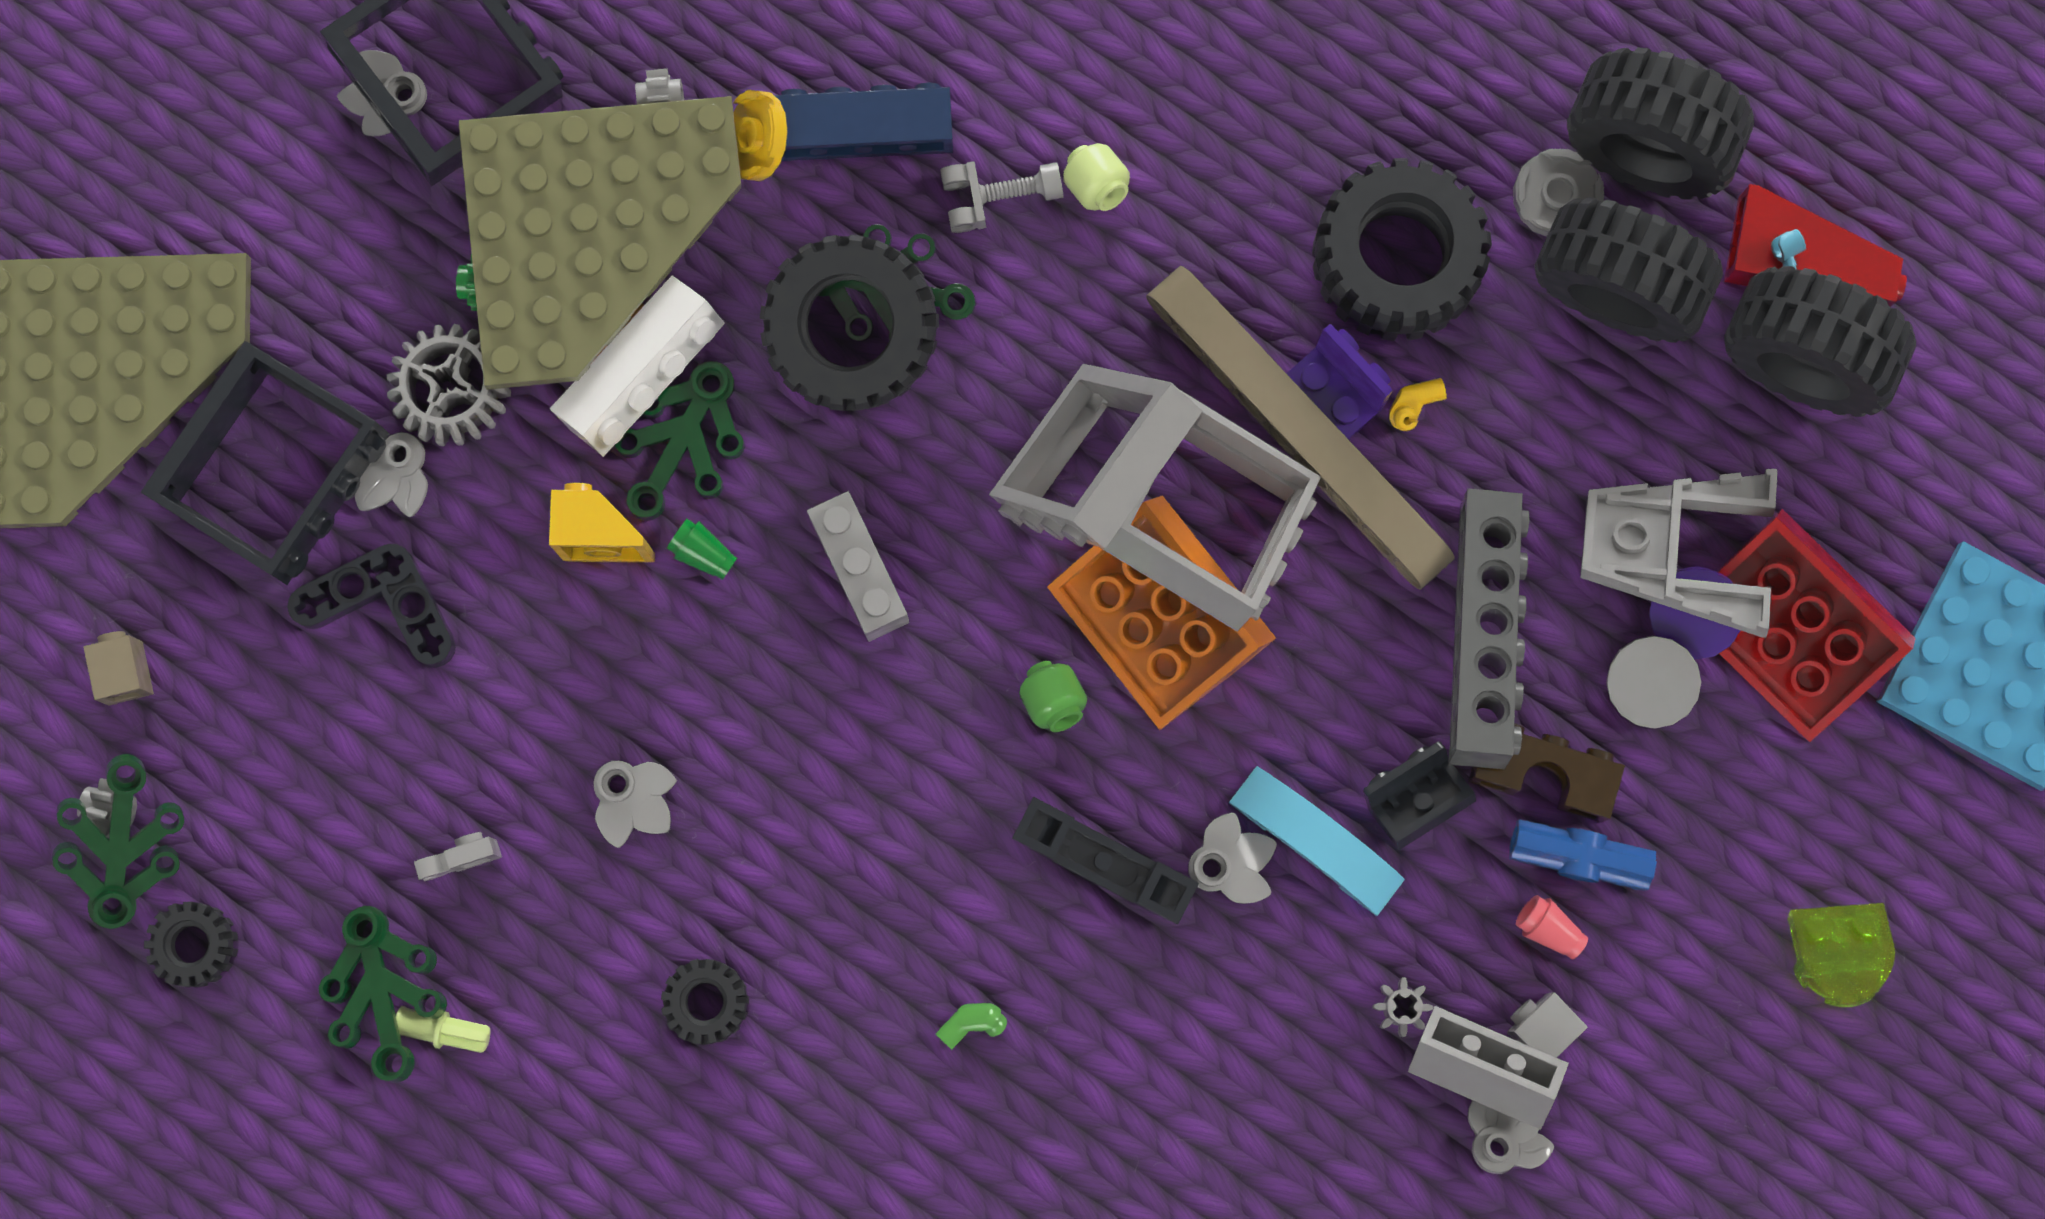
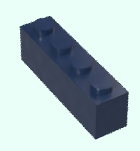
M927 82L917 84L914 89H897L892 85H876L871 87L870 91H852L847 87H831L826 89L825 93L807 94V91L802 89H787L782 91L781 95H774L781 102L787 122L786 148L781 161L953 153L950 87H941L940 84Z

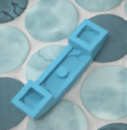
M1256 766L1229 802L1230 805L1264 831L1268 830L1340 885L1339 888L1375 916H1378L1405 880L1387 862L1335 820L1258 766Z

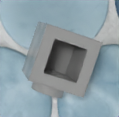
M1553 992L1546 993L1536 1004L1529 999L1519 1007L1510 1017L1515 1024L1507 1033L1514 1040L1557 1058L1588 1027Z

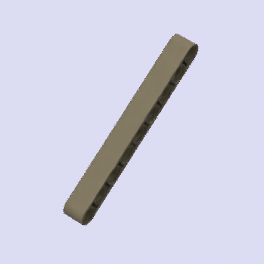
M1180 265L1146 295L1147 301L1159 317L1292 459L1321 476L1317 485L1411 585L1421 590L1455 559L1453 552L1441 537L1188 269Z

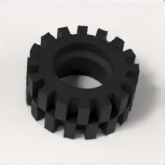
M183 902V904L168 906L169 911L159 912L154 917L158 920L156 925L149 924L146 931L151 934L150 941L144 940V949L150 950V956L145 958L148 965L155 966L156 969L153 972L157 977L165 978V982L172 985L203 987L208 986V982L220 980L222 978L220 974L223 971L229 972L233 964L229 963L231 956L237 957L238 949L233 948V941L239 940L237 932H232L230 928L234 925L230 918L223 916V911L207 904ZM196 926L205 932L208 938V949L200 960L194 963H186L178 957L175 951V941L182 930Z
M711 959L692 960L690 963L678 967L676 973L672 977L669 976L666 981L665 992L662 991L661 1000H663L662 1014L668 1021V1027L675 1031L678 1037L683 1040L703 1045L722 1042L733 1033H736L741 1028L740 1024L746 1019L748 1013L746 1009L747 1004H749V996H747L745 989L747 987L738 973L724 963ZM710 983L716 986L722 993L723 1007L715 1018L702 1021L690 1013L687 1000L694 987L699 984Z

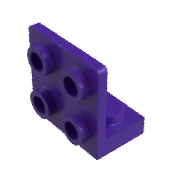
M1329 324L1322 330L1316 347L1286 374L1345 437L1350 440L1383 410L1393 390L1389 386L1391 380L1387 373L1374 362L1369 365L1357 352L1359 346L1355 339L1344 329L1337 331Z

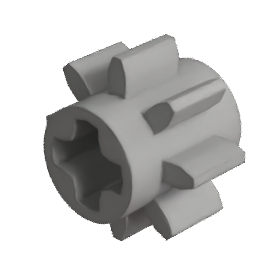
M668 68L647 70L646 82L635 84L637 104L684 100L681 78L670 79Z
M100 778L98 788L86 787L79 800L86 807L87 817L109 838L113 791L109 788L107 780ZM134 796L130 826L134 821L137 810V800ZM77 809V816L79 817L81 812Z
M1402 977L1398 982L1397 991L1393 992L1387 985L1380 987L1381 992L1386 998L1384 1003L1372 1005V1009L1383 1011L1386 1017L1381 1022V1029L1394 1024L1398 1026L1399 1037H1405L1408 1024L1412 1023L1419 1030L1426 1028L1420 1016L1422 1012L1433 1010V1006L1422 1003L1420 996L1426 989L1424 985L1416 988L1414 991L1407 989V980L1405 977ZM1394 997L1399 1000L1406 997L1411 999L1413 1003L1408 1008L1413 1014L1411 1018L1406 1015L1398 1018L1394 1016L1393 1011L1397 1007L1393 1001Z

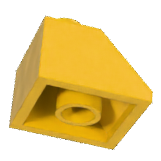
M567 483L564 485V490H551L549 545L563 561L655 562V553L644 537L598 490H592V485L586 483Z

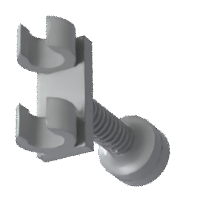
M974 161L967 162L965 165L956 164L940 169L944 190H958L970 186L974 207H961L948 212L952 233L986 228L983 204L987 203V200L988 202H991V200L996 201V199L1000 200V198L1004 200L1005 198L1009 199V196L1013 198V196L1018 197V195L1022 196V194L1024 196L1026 194L1031 195V192L1032 194H1035V192L1042 194L1046 201L1064 198L1057 162L1040 165L1037 175H1034V178L1032 176L1029 178L1025 177V180L1024 178L1020 180L1018 178L1016 181L1013 179L1012 182L1010 180L1007 182L1003 181V184L1002 182L994 183V185L991 183L990 186L978 183Z

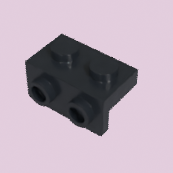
M1441 741L1436 742L1430 747L1417 749L1409 756L1406 762L1392 771L1379 773L1363 789L1369 812L1398 850L1476 802L1475 792L1457 769L1449 764L1447 750Z

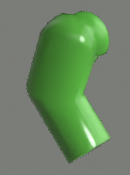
M992 1003L964 1004L935 1035L953 1050L969 1031H985L990 1037L1000 1035L1007 1026V1019L1001 1014V1009Z

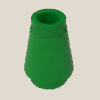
M687 518L666 548L675 554L673 559L716 576L721 580L724 579L737 560V557L731 554L700 521L695 524Z

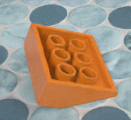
M1163 496L1144 501L1131 523L1132 526L1237 589ZM1097 546L1090 548L1047 586L1159 730L1167 726L1276 639L1260 617L1257 621L1250 617L1237 632Z

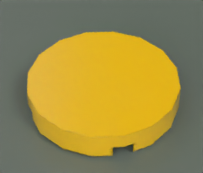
M747 90L738 95L733 102L738 104L733 114L741 179L763 181L774 173L782 160L787 140L786 114L780 100L772 93Z

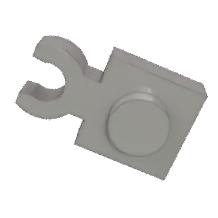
M481 832L457 838L454 840L456 847L445 850L444 853L414 861L419 880L429 881L454 871L459 872L500 859L502 855L498 842L489 836L483 838Z

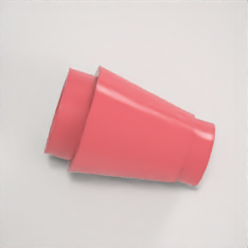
M1538 895L1532 897L1522 908L1516 920V926L1522 929V936L1562 955H1566L1572 960L1580 955L1588 942V937L1582 933L1551 898L1544 900Z

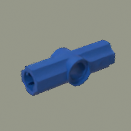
M1527 820L1516 821L1509 846L1510 860L1557 870L1558 875L1574 880L1598 883L1600 880L1643 891L1649 890L1657 864L1656 851L1607 840L1608 836L1578 828L1562 830Z

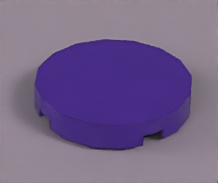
M1694 566L1680 569L1676 572V578L1733 584L1723 574L1704 567ZM1651 601L1649 616L1654 634L1658 637L1672 639L1686 648L1694 659L1716 656L1730 647L1741 631Z

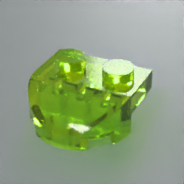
M1884 903L1795 909L1790 911L1787 919L1797 958L1793 969L1802 987H1809L1815 993L1824 997L1826 1004L1836 1007H1855L1870 1001L1885 984L1895 960V947Z

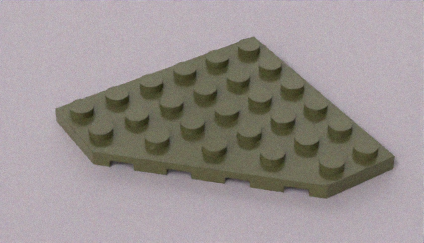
M732 96L459 120L486 390L579 381L602 349L613 341L629 322L635 310L647 296H651L672 271V267L687 249H690L711 225L713 218L728 201H731L741 189V176Z
M247 253L0 260V528L67 526L79 514L77 510L95 492L99 494L125 468L123 465L141 447L146 448L171 423L169 419L188 401L191 403L217 378L215 374L235 356L244 341L250 343L251 258Z

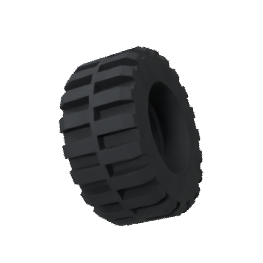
M1639 47L1635 51H1631L1629 48H1620L1614 52L1609 51L1597 58L1590 65L1567 119V131L1572 146L1577 148L1578 154L1584 160L1592 162V167L1600 172L1608 173L1612 176V179L1622 184L1625 182L1635 186L1634 189L1643 192L1648 190L1657 193L1658 196L1667 198L1678 196L1680 199L1691 200L1695 196L1700 199L1709 198L1711 195H1716L1729 186L1734 178L1754 126V116L1748 99L1745 95L1739 94V88L1731 81L1726 82L1723 80L1720 73L1711 68L1707 70L1699 66V62L1689 58L1684 60L1675 57L1674 53L1661 51L1660 53L1651 52L1650 48Z
M1394 158L1391 166L1384 168L1381 161L1367 165L1363 175L1355 172L1345 179L1342 189L1334 191L1328 200L1325 211L1322 213L1312 250V255L1315 256L1313 265L1315 280L1322 281L1323 286L1320 293L1325 302L1331 303L1334 301L1338 306L1335 314L1344 322H1347L1351 317L1359 323L1356 330L1368 336L1371 329L1382 332L1381 339L1395 341L1398 334H1406V338L1409 341L1422 338L1427 330L1436 333L1444 329L1449 320L1452 318L1457 319L1466 309L1487 272L1490 262L1487 253L1492 246L1491 232L1484 231V226L1488 221L1483 207L1474 208L1472 203L1476 197L1475 193L1468 185L1460 190L1454 184L1457 178L1455 174L1447 169L1443 175L1431 171L1434 163L1420 160L1418 167L1408 166L1407 158ZM1394 215L1405 216L1419 221L1434 234L1440 245L1443 259L1439 271L1431 280L1417 285H1397L1381 279L1369 269L1359 250L1360 235L1366 225L1378 218Z
M1596 198L1573 199L1558 210L1535 262V274L1539 285L1542 288H1546L1549 295L1561 300L1562 304L1568 308L1575 309L1581 312V315L1591 320L1595 319L1602 322L1605 326L1615 330L1617 328L1637 337L1644 336L1649 340H1666L1671 343H1676L1679 340L1682 342L1686 341L1699 332L1722 279L1723 270L1718 254L1712 248L1706 247V242L1699 237L1692 236L1683 227L1673 225L1658 215L1645 213L1640 208L1630 205L1628 207L1611 200L1599 201Z
M834 235L824 237L820 242L808 243L799 248L797 255L792 259L787 258L778 267L781 271L775 280L770 279L765 290L768 293L765 306L761 305L760 319L764 323V332L760 333L762 345L768 349L770 355L768 361L773 370L779 372L784 379L783 383L792 392L799 393L805 397L804 400L810 403L825 406L832 410L849 411L874 408L887 404L898 396H902L918 378H921L928 367L926 365L931 354H934L937 345L935 338L936 330L939 328V314H936L934 304L936 300L932 289L924 279L923 273L897 249L865 236ZM844 280L862 281L877 289L886 299L893 320L891 337L882 353L871 362L856 367L839 366L825 359L814 347L808 332V315L816 297L828 286Z
M1783 266L1780 269L1772 267L1753 276L1749 280L1724 335L1726 353L1728 357L1732 358V363L1738 369H1743L1745 375L1753 381H1759L1764 384L1766 389L1774 393L1778 392L1786 396V399L1796 403L1807 404L1810 408L1816 410H1828L1837 415L1845 416L1846 414H1851L1854 417H1863L1868 414L1871 416L1891 404L1916 349L1913 327L1909 321L1904 320V315L1897 308H1891L1886 300L1878 295L1873 296L1866 292L1865 288L1855 283L1851 285L1841 281L1842 278L1831 274L1826 276L1812 269L1796 270L1792 266Z

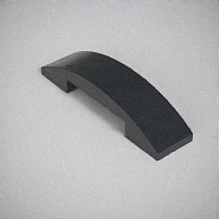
M1035 797L1032 798L1012 837L1013 840L1101 888L1176 925L1179 924L1199 884L1197 881L1158 861L1155 862L1074 820V817Z

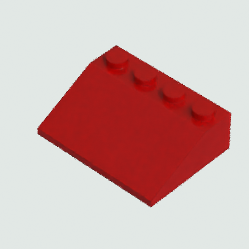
M1783 509L1768 521L1717 571L1728 577L1733 584L1771 588L1770 620L1767 637H1760L1740 631L1731 646L1719 654L1809 742L1913 650L1916 638Z

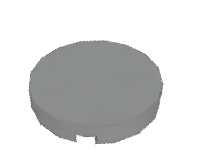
M1548 149L1533 157L1521 168L1513 186V204L1520 219L1533 232L1547 237L1558 210L1568 202L1577 198L1582 200L1585 198H1596L1599 201H1604V183L1600 174L1598 173L1597 175L1596 170L1591 166L1592 163L1589 160H1584L1577 152L1569 149Z
M1652 635L1634 639L1619 649L1610 664L1606 684L1609 698L1621 716L1635 725L1655 729L1673 725L1689 714L1698 701L1701 678L1698 664L1686 648L1672 639Z

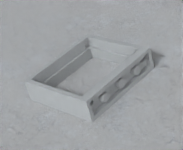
M1082 364L989 495L1002 505L998 512L1003 517L1011 519L1019 527L1024 523L1037 533L1041 534L1045 530L1061 541L1066 537L1080 547L1088 543L1105 549L1203 410L1171 382ZM1107 406L1140 414L1075 507L1042 498Z
M1184 393L1203 412L1183 439L1286 501L1242 592L1131 525L1151 485L1107 547L1101 549L1238 632L1250 617L1257 621L1262 610L1269 603L1271 597L1266 595L1265 592L1269 585L1273 587L1280 579L1287 566V563L1281 559L1285 552L1290 553L1303 533L1298 524L1301 519H1307L1317 503L1312 495L1321 476Z

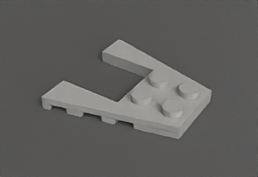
M1766 469L1763 475L1745 477L1741 476V472L1723 474L1719 476V480L1693 483L1691 478L1674 480L1673 485L1647 488L1648 483L1589 490L1580 578L1747 633L1767 637L1770 620L1771 588L1676 578L1681 509L1773 517L1776 507L1777 469Z

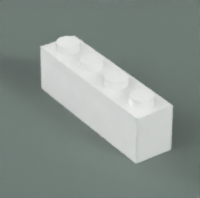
M672 275L613 341L597 356L580 380L575 381L553 404L550 410L570 431L604 457L622 439L623 435L636 420L652 406L667 386L683 372L684 368L698 352L713 339L715 334L725 324L724 321L703 297Z

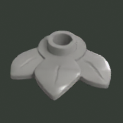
M367 50L359 53L407 116L417 113L424 106L427 99V90L423 81L414 73L405 72L394 55L378 50ZM353 83L337 94L338 100L346 109L356 115L364 116L362 122V132L364 135L382 136L390 133ZM404 89L412 90L410 99L406 101L398 100L400 91Z
M400 432L389 436L385 440L386 447L377 461L369 464L361 476L360 486L355 493V500L359 510H373L393 500L402 513L408 517H413L422 506L428 489L427 479L421 470L425 461V449L417 437L409 433ZM405 447L407 452L406 458L401 462H396L395 452L397 449Z
M611 761L604 764L597 771L594 778V791L600 800L595 820L603 837L613 846L620 848L627 841L633 828L649 834L668 832L671 824L670 810L661 795L667 793L675 785L677 780L673 774L664 766L654 762H646L634 767L623 761ZM616 776H622L626 781L624 790L619 793H613L610 789V782Z
M1235 813L1222 815L1214 819L1206 828L1203 847L1196 850L1190 858L1188 865L1189 876L1199 883L1198 888L1208 892L1220 890L1228 899L1235 903L1247 904L1261 901L1271 895V889L1258 872L1270 861L1277 843L1274 839L1259 833L1241 834L1237 815ZM1214 860L1219 864L1220 872L1216 877H1208L1204 874L1203 864L1205 861Z
M1474 1100L1471 1101L1467 1118L1476 1135L1472 1143V1154L1476 1163L1484 1171L1492 1174H1502L1508 1172L1514 1166L1533 1169L1542 1165L1550 1157L1554 1145L1545 1136L1538 1134V1128ZM1496 1141L1503 1146V1156H1497L1491 1151V1142Z

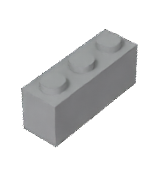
M849 491L807 510L812 525L868 642L910 623L908 614Z
M1434 1006L1408 1072L1541 1130L1556 1099L1569 1063Z

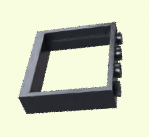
M365 0L320 30L324 45L429 184L433 186L463 165L460 135L434 152L350 42L351 39L409 1ZM477 0L539 80L536 84L486 118L540 113L562 98L563 93L560 80L564 76L560 68L550 56L543 59L535 49L534 45L537 44L535 36L523 21L516 24L507 12L510 9L508 1Z
M244 341L141 490V493L277 580L288 585L292 578L297 577L305 569L308 562V554L318 539L324 538L330 532L335 521L334 516L344 501L350 500L355 495L360 486V478L369 464L380 458L386 447L385 440L390 433L375 420ZM267 375L358 430V433L272 559L181 502Z

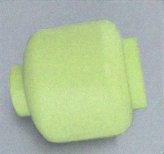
M1098 143L1089 146L1082 145L1069 155L1063 181L1084 208L1094 211H1107L1113 209L1124 200L1128 193L1130 173L1109 146Z

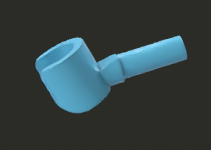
M1794 229L1776 237L1771 244V251L1776 259L1782 262L1783 266H1792L1797 270L1794 256L1805 251L1806 244L1800 231Z

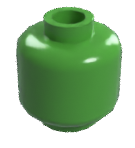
M1050 661L1040 662L1027 671V678L1020 686V698L1037 727L1050 729L1052 732H1060L1069 729L1082 719V711L1087 704V695L1075 672L1069 665L1061 663L1052 664Z

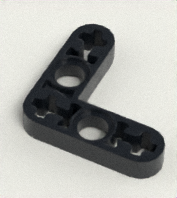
M398 544L380 546L299 587L288 599L287 608L290 617L307 629H318L384 596L411 653L419 662L428 667L437 668L447 664L455 654L456 645L454 637L414 557L409 551ZM391 555L398 560L404 559V562L399 565L400 574L397 576H393L388 571L375 576L381 582L377 587H375L373 578L365 570V567L369 565L375 572L388 566L386 558ZM352 574L360 575L364 581L362 593L356 598H344L340 591L343 579ZM329 586L331 595L339 603L338 607L334 608L331 602L326 601L316 607L318 615L314 618L306 613H300L306 607L304 600L307 597L312 598L316 602L329 597L324 591V588ZM413 593L422 595L425 600V609L422 614L414 618L405 617L401 610L403 599ZM434 617L436 622L427 624ZM426 624L432 636L438 640L444 639V642L438 646L440 654L434 657L429 652L423 653L422 649L428 645L422 631L417 629L412 634L411 628H417Z

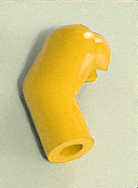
M1442 378L1402 387L1389 410L1391 425L1401 431H1410L1417 426V419L1423 405L1446 400V389Z

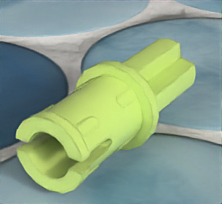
M401 1006L396 1015L400 1036L433 1042L434 1048L440 1049L443 1045L482 1053L489 1044L491 1034L489 1026L451 1018L449 1012H445L437 1019H428L418 1015L414 1009Z

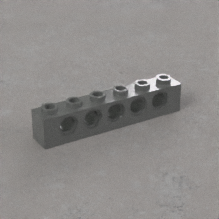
M1467 488L1460 505L1449 764L1505 770L1513 755H1519L1522 729L1521 727L1514 726L1515 710L1520 711L1522 707L1523 683L1516 682V666L1521 667L1523 664L1525 641L1524 639L1517 638L1518 623H1523L1525 619L1526 596L1519 595V580H1525L1528 567V554L1520 551L1521 538L1527 537L1529 528V511L1522 510L1523 493ZM1489 536L1495 537L1503 543L1504 547L1493 548L1485 542L1484 538ZM1493 579L1501 585L1503 590H1489L1484 586L1482 580ZM1488 621L1496 624L1501 634L1492 635L1485 632L1480 623ZM1490 665L1494 667L1499 673V678L1491 679L1485 677L1480 672L1478 666ZM1482 708L1491 710L1497 716L1498 722H1484L1479 718L1476 710Z

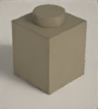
M116 631L98 636V643L83 646L94 700L110 706L154 694L142 641L126 635L124 631Z

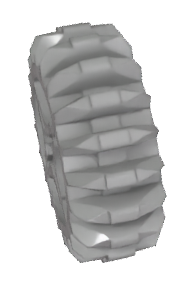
M453 324L447 336L441 325H435L433 338L429 339L424 331H418L417 338L421 343L415 348L411 343L403 342L402 347L408 353L405 359L400 356L392 357V363L400 369V372L387 374L389 383L398 386L388 391L387 397L391 402L398 403L392 412L398 419L406 418L403 427L411 433L418 429V437L424 442L430 440L434 435L435 442L439 446H445L451 434L454 442L458 446H463L465 432L469 431L472 437L478 440L481 438V432L477 427L483 422L488 428H495L496 423L490 417L492 411L497 414L505 413V406L497 401V398L510 397L511 390L509 388L486 390L484 375L481 392L468 383V376L471 371L468 366L472 358L480 363L483 371L481 344L479 342L480 334L477 330L470 329L464 335L460 325ZM450 354L448 359L439 366L427 365L439 356ZM451 378H453L463 390L455 387L454 390L450 391L447 388V393H445L435 380L443 383L448 379L451 383ZM417 379L430 387V394L427 399L430 405L426 413L419 409L416 401L415 388ZM467 404L471 406L468 410L457 416L443 418V416H449L452 409L457 405Z

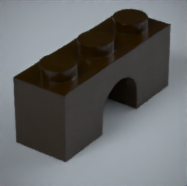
M1514 723L1515 727H1521L1522 729L1521 749L1519 755H1513L1506 769L1472 767L1468 782L1514 795L1521 790L1524 776L1530 767L1542 766L1548 768L1555 773L1561 784V795L1557 809L1602 823L1611 818L1625 765L1613 762L1614 755L1600 749L1587 748L1586 753L1568 748L1570 742L1558 736L1543 734L1542 738L1538 739L1525 735V728Z

